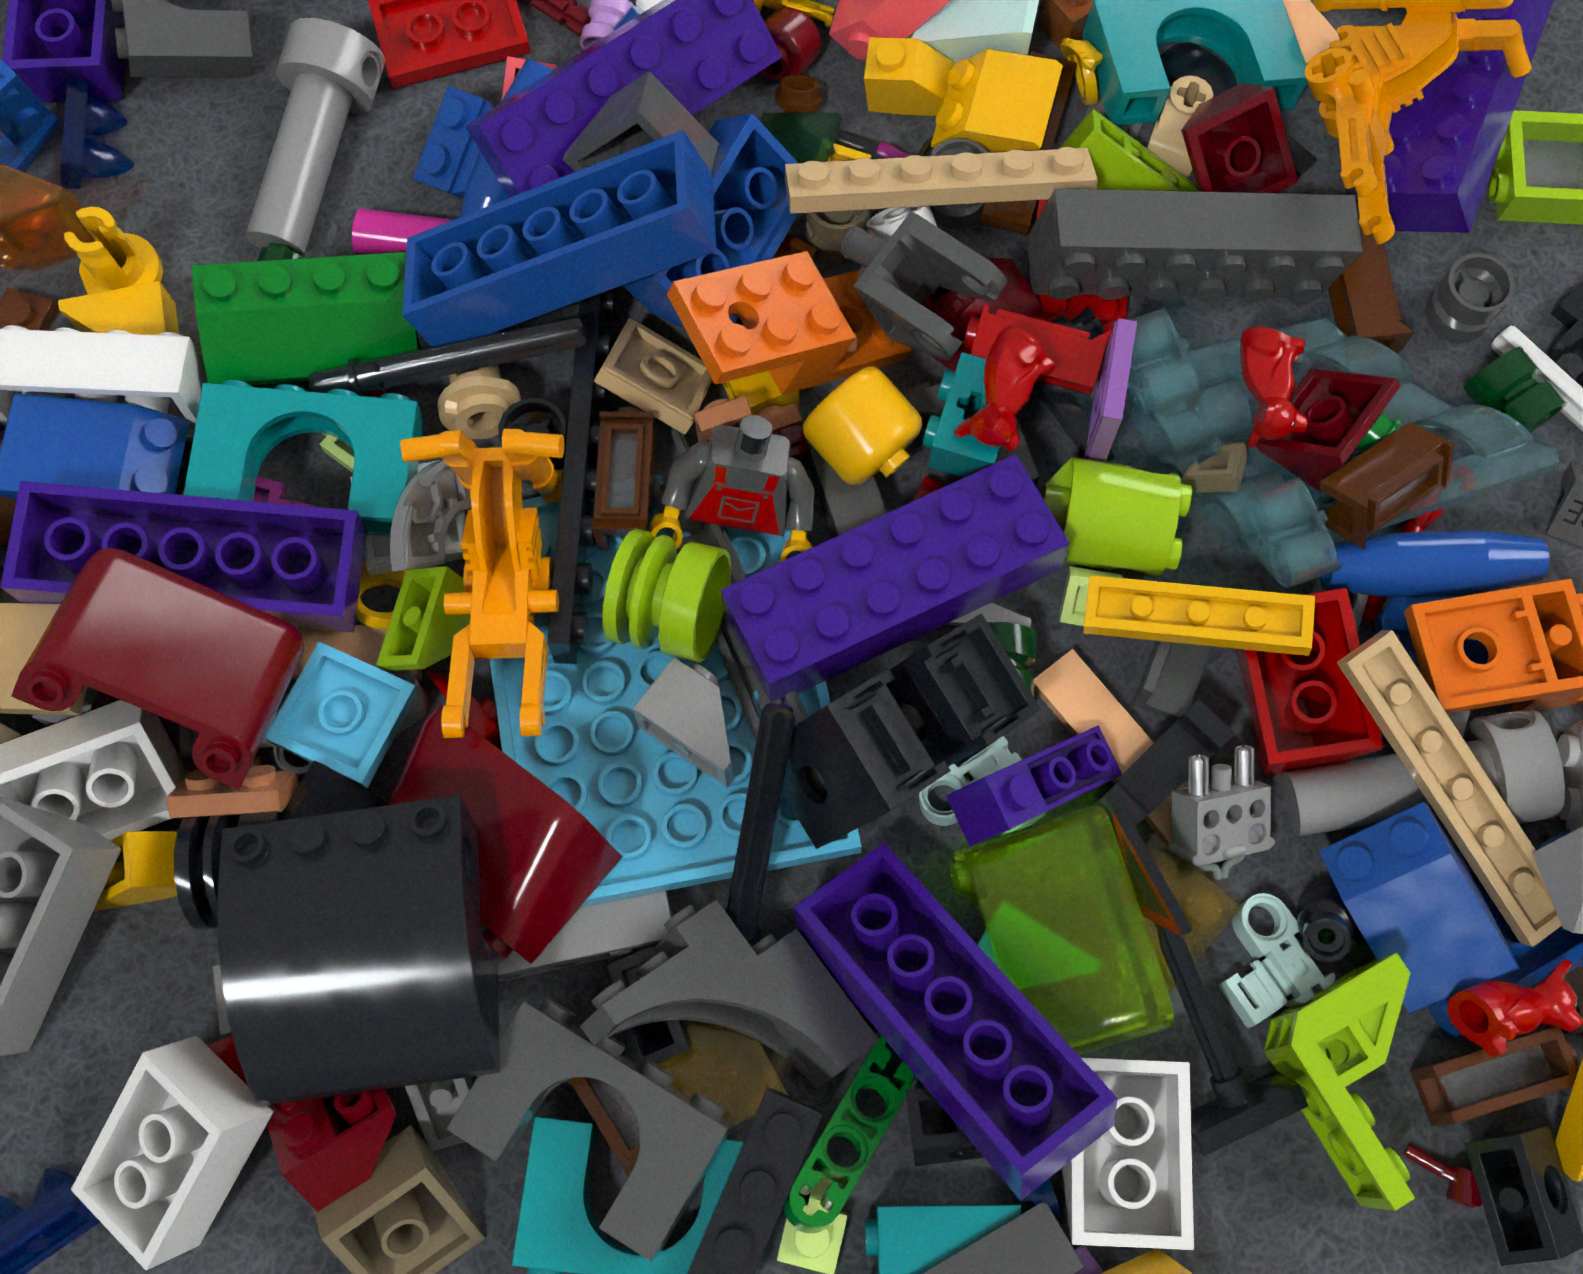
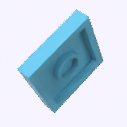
M319 641L264 739L311 763L313 761L322 763L352 782L368 788L420 690L416 685Z

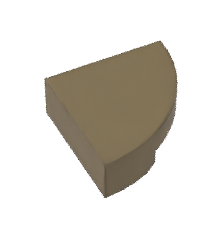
M1245 442L1218 447V454L1204 460L1199 465L1196 460L1184 473L1182 478L1183 484L1191 485L1192 493L1238 492L1248 457Z

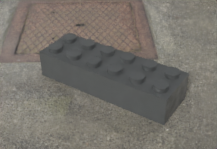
M1054 189L1026 239L1031 290L1035 295H1049L1051 298L1059 300L1069 299L1076 295H1098L1103 300H1116L1125 296H1147L1150 300L1162 301L1174 296H1195L1200 301H1213L1222 297H1244L1249 302H1259L1271 297L1291 298L1294 302L1313 301L1319 298L1363 252L1355 195Z

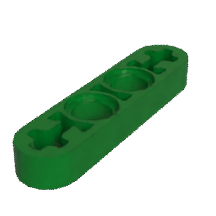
M882 1035L878 1038L880 1041L871 1047L801 1166L785 1201L784 1212L788 1221L797 1230L804 1233H818L826 1229L840 1214L906 1097L905 1090H910L916 1079V1076L904 1061L893 1072L890 1079L880 1075L891 1058L889 1050L893 1049ZM863 1088L876 1090L885 1102L884 1114L877 1118H870L860 1112L856 1105L855 1097L857 1091ZM834 1137L849 1139L857 1150L855 1165L850 1167L835 1165L827 1154L829 1139ZM815 1165L818 1171H814L812 1166ZM822 1175H824L827 1179L833 1181L827 1187L820 1201L821 1206L827 1212L818 1210L813 1216H809L803 1211L806 1201L799 1195V1192L804 1195L811 1193ZM836 1182L842 1183L843 1188L841 1189Z

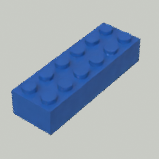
M681 130L408 237L402 316L431 346L442 345L491 334L715 252L717 250L712 173L685 131Z

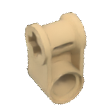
M1197 76L1180 77L1173 83L1147 146V149L1186 177L1190 176L1192 166L1181 129L1199 104L1213 98L1211 86L1204 79Z

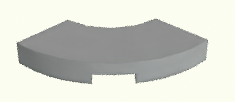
M443 459L433 462L420 470L410 480L399 498L393 515L390 533L392 572L445 564L444 541L448 527L459 512L471 508L469 490L460 483L458 476Z

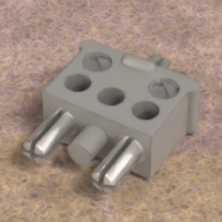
M1240 745L1234 748V777H1232V767L1230 765L1215 764L1211 766V782H1209V758L1199 754L1190 756L1188 758V787L1172 790V842L1168 844L1167 850L1175 856L1197 866L1202 871H1212L1213 878L1216 880L1228 878L1230 868L1240 863L1245 855L1269 850L1275 844L1274 838L1271 837V786L1254 779L1255 749L1249 745ZM1226 860L1221 869L1218 865L1214 864L1215 862Z

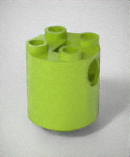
M1072 456L1044 485L1041 496L1070 543L1064 563L1110 571L1113 569H1130L1150 575L1152 578L1162 576L1165 569H1177L1182 553V539L1175 537L1179 516L1186 517L1192 497V486L1181 484L1178 474L1152 473L1128 465Z

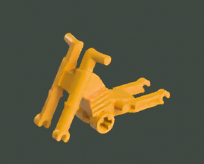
M1313 0L1316 10L1320 12L1338 9L1380 8L1381 11H1388L1389 8H1406L1407 14L1401 25L1393 26L1392 23H1389L1385 26L1343 25L1338 27L1336 31L1340 41L1334 40L1330 42V48L1312 57L1304 71L1313 97L1321 101L1319 113L1327 133L1332 137L1339 138L1342 168L1340 176L1346 189L1352 187L1356 189L1360 217L1358 222L1364 235L1373 234L1376 244L1380 245L1387 242L1395 232V226L1389 213L1384 156L1390 154L1394 149V143L1389 131L1392 111L1395 113L1401 110L1400 106L1403 104L1406 107L1413 104V99L1415 98L1418 101L1423 99L1424 96L1421 89L1444 72L1455 61L1459 51L1503 50L1512 77H1522L1529 73L1532 68L1525 48L1521 26L1515 19H1458L1456 12H1465L1466 9L1506 8L1514 0Z
M503 429L502 447L478 448L462 430L401 439L400 446L404 463L442 457L444 462L458 476L460 483L469 490L472 510H468L461 540L463 558L466 560L463 575L464 592L444 594L445 615L471 614L470 624L453 636L446 705L442 709L441 719L443 738H464V728H468L475 659L525 658L519 718L521 736H541L542 726L545 725L544 696L548 646L544 633L534 626L535 613L558 612L559 594L558 590H552L554 560L552 557H542L543 542L539 528V517H537V508H523L522 481L530 480L533 484V490L539 492L544 503L561 502L564 470H554V465L549 457H563L564 437L559 434L524 432L520 429Z

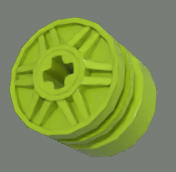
M640 529L629 531L614 557L606 583L602 622L605 638L611 642L623 645L631 641L632 645L636 648L646 650L652 646L658 637L660 650L665 655L696 663L704 661L715 644L723 621L724 608L720 590L730 586V554L726 549L691 541L685 544L677 555L675 541L670 536L660 535L655 538L649 531Z

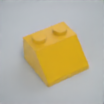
M986 49L968 59L958 61L949 72L947 78L948 87L942 107L935 119L937 125L930 146L935 148L941 142L952 138H967L979 143L988 153L1008 152L1011 150L1035 151L1040 149L1063 65L1053 59Z

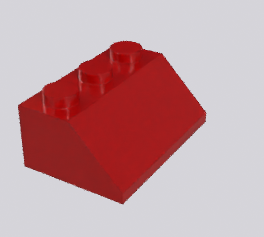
M1347 588L1305 594L1315 596L1313 640L1309 656L1236 649L1262 777L1282 775L1285 771L1339 763L1382 750L1383 748L1379 726L1337 664L1338 661L1360 646Z

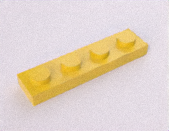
M1089 575L1084 634L1309 656L1313 640L1315 596Z

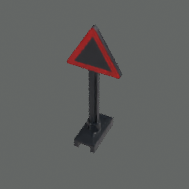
M1122 807L1113 811L1112 817L1133 908L1137 914L1152 921L1157 928L1160 949L1212 1073L1209 1081L1216 1099L1191 1110V1140H1196L1200 1152L1206 1156L1308 1107V1103L1301 1086L1279 1071L1275 1070L1248 1083L1243 1069L1236 1067L1187 944L1182 937L1193 931L1192 926L1127 812Z

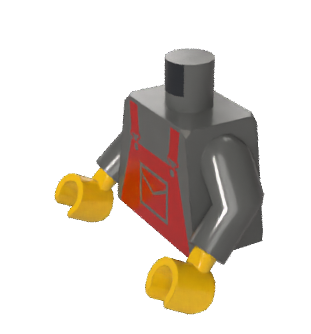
M749 415L741 420L739 428L726 425L715 426L707 442H697L674 460L661 503L665 504L664 512L657 514L651 520L649 531L656 538V534L660 529L665 527L674 529L675 532L672 539L675 541L676 549H678L683 540L682 528L678 519L681 510L685 511L684 519L783 537L785 529H790V539L783 544L780 562L788 559V554L792 551L804 552L813 548L806 539V532L812 531L814 485L802 463L790 457V441L785 436L772 434V425L766 418L758 415Z

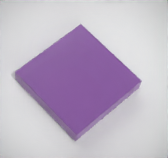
M1118 318V321L1114 322L1096 380L1084 455L1086 459L1106 462L1121 424L1137 321Z

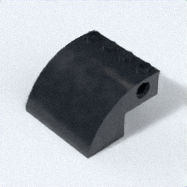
M461 795L222 829L217 906L218 947L222 986L237 1056L247 1084L259 1105L266 1106L500 1073L498 959L480 933L478 827L464 805Z

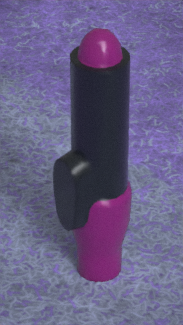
M835 127L832 130H825L822 135L824 141L869 154L871 159L906 158L912 156V154L903 152L894 145L878 142Z

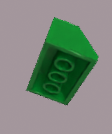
M406 252L191 265L195 313L207 383L222 384L225 380H238L250 385L309 381V375L312 372L348 365L350 358L356 357L362 362L418 350L416 329L402 316Z

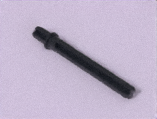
M572 316L362 362L354 357L348 360V365L312 372L309 375L310 392L327 393L332 389H344L352 391L358 396L367 397L368 392L582 347L587 344L586 328L581 317Z
M767 703L762 708L728 903L725 910L751 947L761 939V930L757 926L795 724L793 708L786 704Z

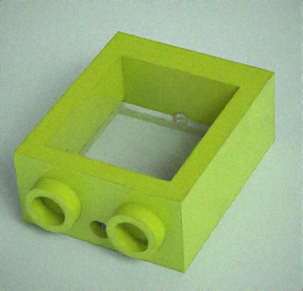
M1514 110L1495 161L1494 174L1490 179L1488 187L1489 202L1496 203L1497 220L1583 225V114Z

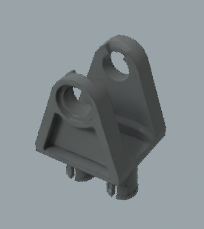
M910 211L887 242L857 226L851 228L842 239L841 254L844 255L843 257L862 265L859 279L855 283L854 288L887 338L943 360L949 361L963 342L951 336L954 328L949 323L923 306L929 296L935 294L939 287L983 301L994 302L1007 285L1006 277L992 262Z

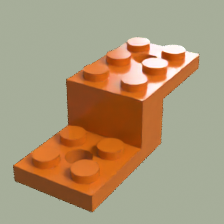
M808 251L673 281L667 292L671 304L715 385L769 371L779 391L784 395L852 376L865 367L881 368L906 359L912 351L910 347L887 338L854 288L855 283L859 279L860 270L823 279ZM729 314L738 315L744 327L734 324L730 320ZM848 322L852 325V327L854 328V331H855V332L852 331V329H851V327L849 326Z
M1572 579L1412 604L1404 611L1421 674L1447 714L1509 703L1512 704L1513 711L1531 708L1540 711L1583 703V593L1576 594ZM1465 639L1478 640L1486 647L1488 651L1487 664L1474 663L1466 656L1463 649Z

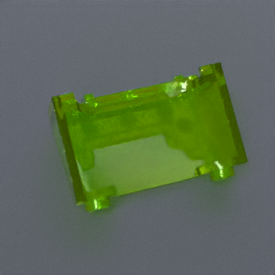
M1097 804L1077 809L955 852L953 855L955 862L950 863V875L954 889L958 896L966 894L972 904L978 903L998 968L1079 1056L1170 1029L1173 1026L1174 1014L1170 996L1112 824L1102 806Z

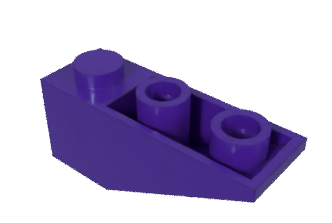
M1098 725L946 795L971 847L1121 776L1122 772Z

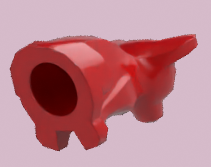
M1012 326L1002 329L989 350L984 367L986 405L955 428L953 434L956 437L961 438L972 435L981 444L989 447L1003 446L1008 451H1013L1017 447L1020 437L1017 431L1015 414L1029 401L1032 388L1038 376H1048L1055 368L1054 362L1046 356L1040 343L1030 333Z
M1261 326L1246 329L1242 332L1240 339L1242 378L1247 389L1259 404L1248 436L1247 447L1254 448L1260 438L1269 440L1283 439L1291 432L1304 433L1308 426L1307 417L1299 412L1289 401L1295 388L1292 365L1298 361V355L1304 353L1305 341L1301 338L1290 337L1276 329Z
M1568 959L1560 962L1544 978L1539 980L1533 988L1521 987L1509 982L1488 981L1458 991L1448 1000L1447 1012L1450 1021L1463 1036L1480 1045L1487 1055L1493 1058L1507 1051L1506 1040L1510 1041L1515 1039L1517 1035L1528 1034L1534 1031L1540 1023L1557 1026L1568 1032L1576 1031L1583 1025V1019L1576 1011L1578 997L1572 986L1564 979L1572 963Z

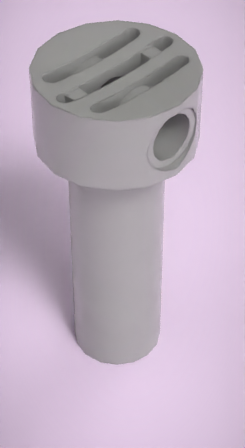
M299 18L290 25L277 65L276 76L291 93L245 234L246 239L260 249L273 243L286 246L291 251L304 257L348 113L363 114L371 110L386 59L382 51L371 40L351 28L318 18Z
M1531 708L1477 717L1470 721L1466 733V744L1518 824L1553 819L1560 816L1565 802L1563 764L1555 737L1541 713ZM1396 753L1285 771L1283 773V795L1290 825L1297 837L1374 825L1422 802L1430 805Z

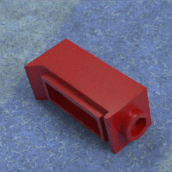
M984 304L981 318L971 316L963 347L972 349L970 355L987 359L989 350L1002 329L1008 326L1018 327L1030 333L1040 343L1046 356L1055 364L1051 374L1048 376L1040 375L1036 381L1088 395L1092 394L1111 330L1090 340V333L1001 309H997L996 315L990 314V305Z

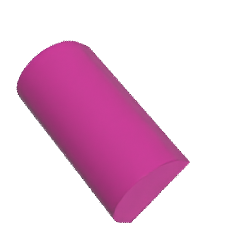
M360 208L355 215L352 227L354 255L406 252L408 237L454 219Z

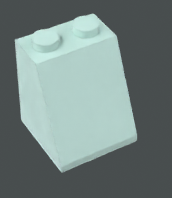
M950 0L907 38L921 40L956 63L986 49L1028 55L1039 0Z

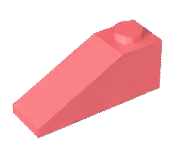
M839 0L829 35L844 47L850 55L856 59L866 61L869 37L907 38L950 0Z

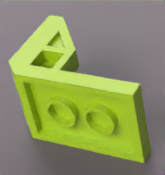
M1398 953L1360 965L1335 980L1326 989L1314 993V996L1306 1003L1290 1007L1270 1019L1264 1052L1275 1070L1301 1086L1308 1103V1107L1302 1109L1301 1112L1361 1207L1396 1211L1415 1199L1406 1184L1410 1180V1174L1396 1152L1389 1147L1384 1149L1371 1129L1375 1125V1119L1366 1103L1356 1093L1350 1095L1345 1087L1386 1063L1411 974Z

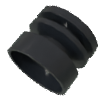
M283 811L244 813L241 816L233 814L183 817L177 831L174 848V879L178 901L184 917L193 928L204 930L218 927V880L222 829L278 821Z

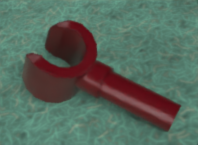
M1412 1143L1408 1144L1403 1154L1404 1156L1436 1174L1438 1177L1450 1180L1447 1200L1471 1208L1482 1205L1472 1170L1453 1167L1446 1162L1443 1163Z

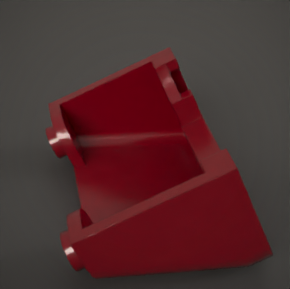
M105 548L93 553L79 571L21 670L11 697L40 709L64 711L75 704L82 694L85 685L199 732L192 751V757L197 768L208 777L240 790L301 660L305 645L300 632L284 620L126 551Z
M439 704L424 720L386 805L461 795L464 805L478 827L480 922L487 927L483 931L482 936L488 945L505 959L514 950L532 964L619 862L622 856L566 800L470 726L464 728V738H443L441 724L443 706Z

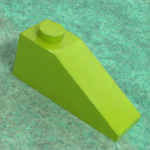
M1094 109L1090 111L1060 147L1088 148L1098 179L1097 190L1199 192L1195 183Z

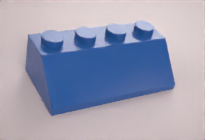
M753 113L715 121L708 132L719 143L712 170L717 251L622 285L652 314L682 328L684 326L667 296L673 281L772 259L798 213L790 214L785 185V164H795L798 162ZM729 314L730 320L735 323L739 316Z

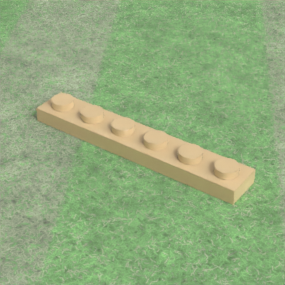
M1072 147L1054 150H1011L1008 152L980 154L965 152L957 155L923 157L912 155L906 158H859L851 161H807L804 163L785 164V185L790 214L1044 200L1050 198L1054 189H1096L1098 182L1088 148Z
M1381 630L1338 661L1337 664L1519 942L1534 947L1562 926L1533 856V852L1536 850L1393 630Z

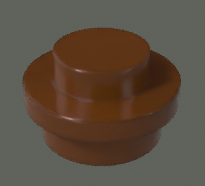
M789 75L782 78L780 87L776 89L774 97L776 105L782 108L787 115L793 117L809 116L813 111L818 110L822 106L823 95L819 91V83L815 79L804 75Z

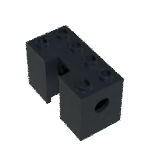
M981 613L922 648L893 668L883 671L795 725L782 794L814 847L818 849L892 811L950 772L949 766L989 746L1041 711V708Z

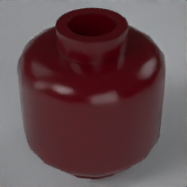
M792 8L778 9L764 23L782 58L760 71V73L769 79L781 82L782 78L789 75H802L809 68L821 50V37L816 25L803 12Z

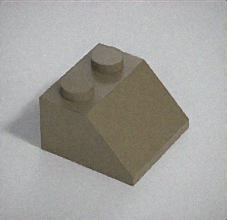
M412 1125L384 1143L369 1180L317 1212L313 1208L321 1240L352 1274H435L485 1239L484 1234L438 1157Z

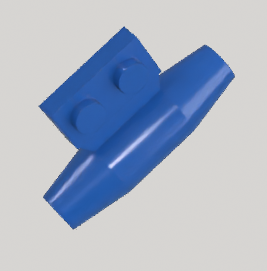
M526 59L500 103L554 69ZM448 86L413 179L460 198L464 196L460 217L509 197L465 127L496 105L478 96Z
M1475 529L1388 533L1366 538L1365 550L1351 541L1323 547L1319 557V577L1325 590L1347 588L1348 593L1387 597L1378 617L1375 618V635L1381 630H1393L1418 669V660L1404 615V611L1410 605L1479 594L1543 580L1549 570L1550 558L1547 544L1541 537ZM1465 639L1463 649L1466 656L1474 663L1487 664L1488 651L1486 647L1478 640Z

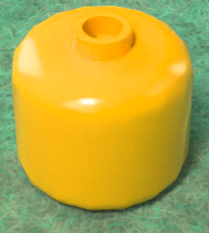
M870 366L862 368L850 376L818 404L804 421L803 434L806 440L842 481L848 485L857 486L867 482L880 471L886 478L889 477L910 458L905 449L919 435L922 427V418L879 368Z

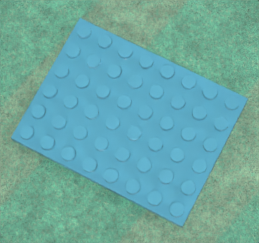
M658 475L657 478L660 485L665 484L663 482V475ZM635 480L613 483L612 508H633ZM542 497L522 500L523 508H537V517H539V528L543 542L542 557H552L555 564L560 503H544ZM591 498L590 514H594L595 498ZM655 499L653 508V518L657 514H660ZM725 526L747 577L780 563L783 544L790 539V529H785L783 537ZM666 527L660 529L656 534V537L660 535L670 536ZM682 532L683 537L691 535L689 532ZM610 535L609 550H598L597 545L587 546L586 563H592L593 586L591 595H583L581 612H587L588 641L586 645H578L577 664L555 663L548 647L544 696L545 725L542 726L541 736H521L519 718L525 658L490 659L502 752L573 806L622 856L580 907L732 878L756 746V737L716 643L707 658L697 664L707 669L718 680L717 686L720 690L734 781L728 789L638 727L633 708L673 657L661 652L658 637L652 646L646 650L636 648L632 645L631 641L623 645L611 642L605 638L602 622L606 583L614 557L626 535ZM798 551L790 552L788 559L797 555ZM550 612L535 613L534 626L544 633L547 642ZM676 658V659H678L679 661H681L682 663H684L685 665H687L688 667H689L692 663H696V662H692V661H688V660ZM826 681L799 693L809 716L830 704ZM755 690L752 700L761 718L762 711L758 706L759 695L757 690ZM781 793L767 871L861 853L862 846L858 828L816 849Z

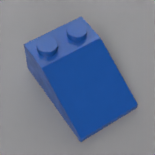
M14 393L0 447V496L17 500L20 481L175 494L189 420L133 404Z
M1427 803L1417 804L1319 851L1346 908L1376 959L1398 953L1411 973L1403 999V1005L1409 1014L1416 1013L1449 999L1458 991L1470 986L1492 981L1520 969L1455 842L1432 807Z

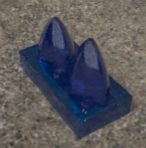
M67 77L60 188L81 189L82 177L106 178L117 176L131 170L135 163L118 149L104 142L85 138V135L113 133L127 125L128 120L114 106L104 100L88 96V80Z
M45 1169L36 1187L33 1204L25 1210L21 1209L13 1200L0 1195V1274L27 1273L100 1223L95 1215L71 1191L76 1181V1178L60 1169Z

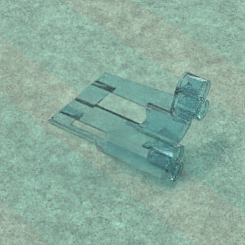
M1166 308L1129 319L1137 321L1127 386V394L1134 405L1131 409V418L1137 434L1153 455L1162 463L1171 464L1182 479L1192 463L1197 460L1199 465L1204 460L1218 454V447L1245 442L1248 457L1239 491L1194 493L1198 498L1203 519L1223 545L1237 552L1248 549L1285 588L1339 571L1343 563L1338 565L1337 552L1334 545L1347 541V539L1325 526L1328 520L1325 510L1339 500L1323 491L1318 492L1300 479L1301 476L1296 477L1258 451L1256 446L1254 448L1247 447L1253 421L1246 395L1239 382L1244 381L1240 367L1241 338L1188 351L1190 346L1186 338L1180 339L1170 316L1165 311ZM1319 318L1276 329L1290 337L1301 338L1305 341L1304 353L1298 355V361L1294 364L1308 359H1318L1332 364L1346 373L1397 378L1401 387L1382 411L1392 420H1395L1397 417L1401 419L1397 430L1409 422L1428 431L1436 429L1446 430L1463 439L1474 450L1475 454L1452 461L1450 484L1447 488L1438 487L1379 529L1541 475L1559 467L1558 450L1535 443L1528 430L1509 415L1479 404H1464L1453 407L1412 384L1413 374L1409 365L1397 353L1383 344L1356 335L1346 336L1327 318ZM1355 448L1342 467L1349 463L1353 457L1359 456L1364 452Z

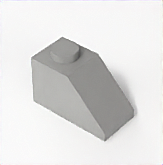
M673 657L633 708L638 727L728 789L734 781L720 690L717 686L718 680L701 665L692 663L688 667Z

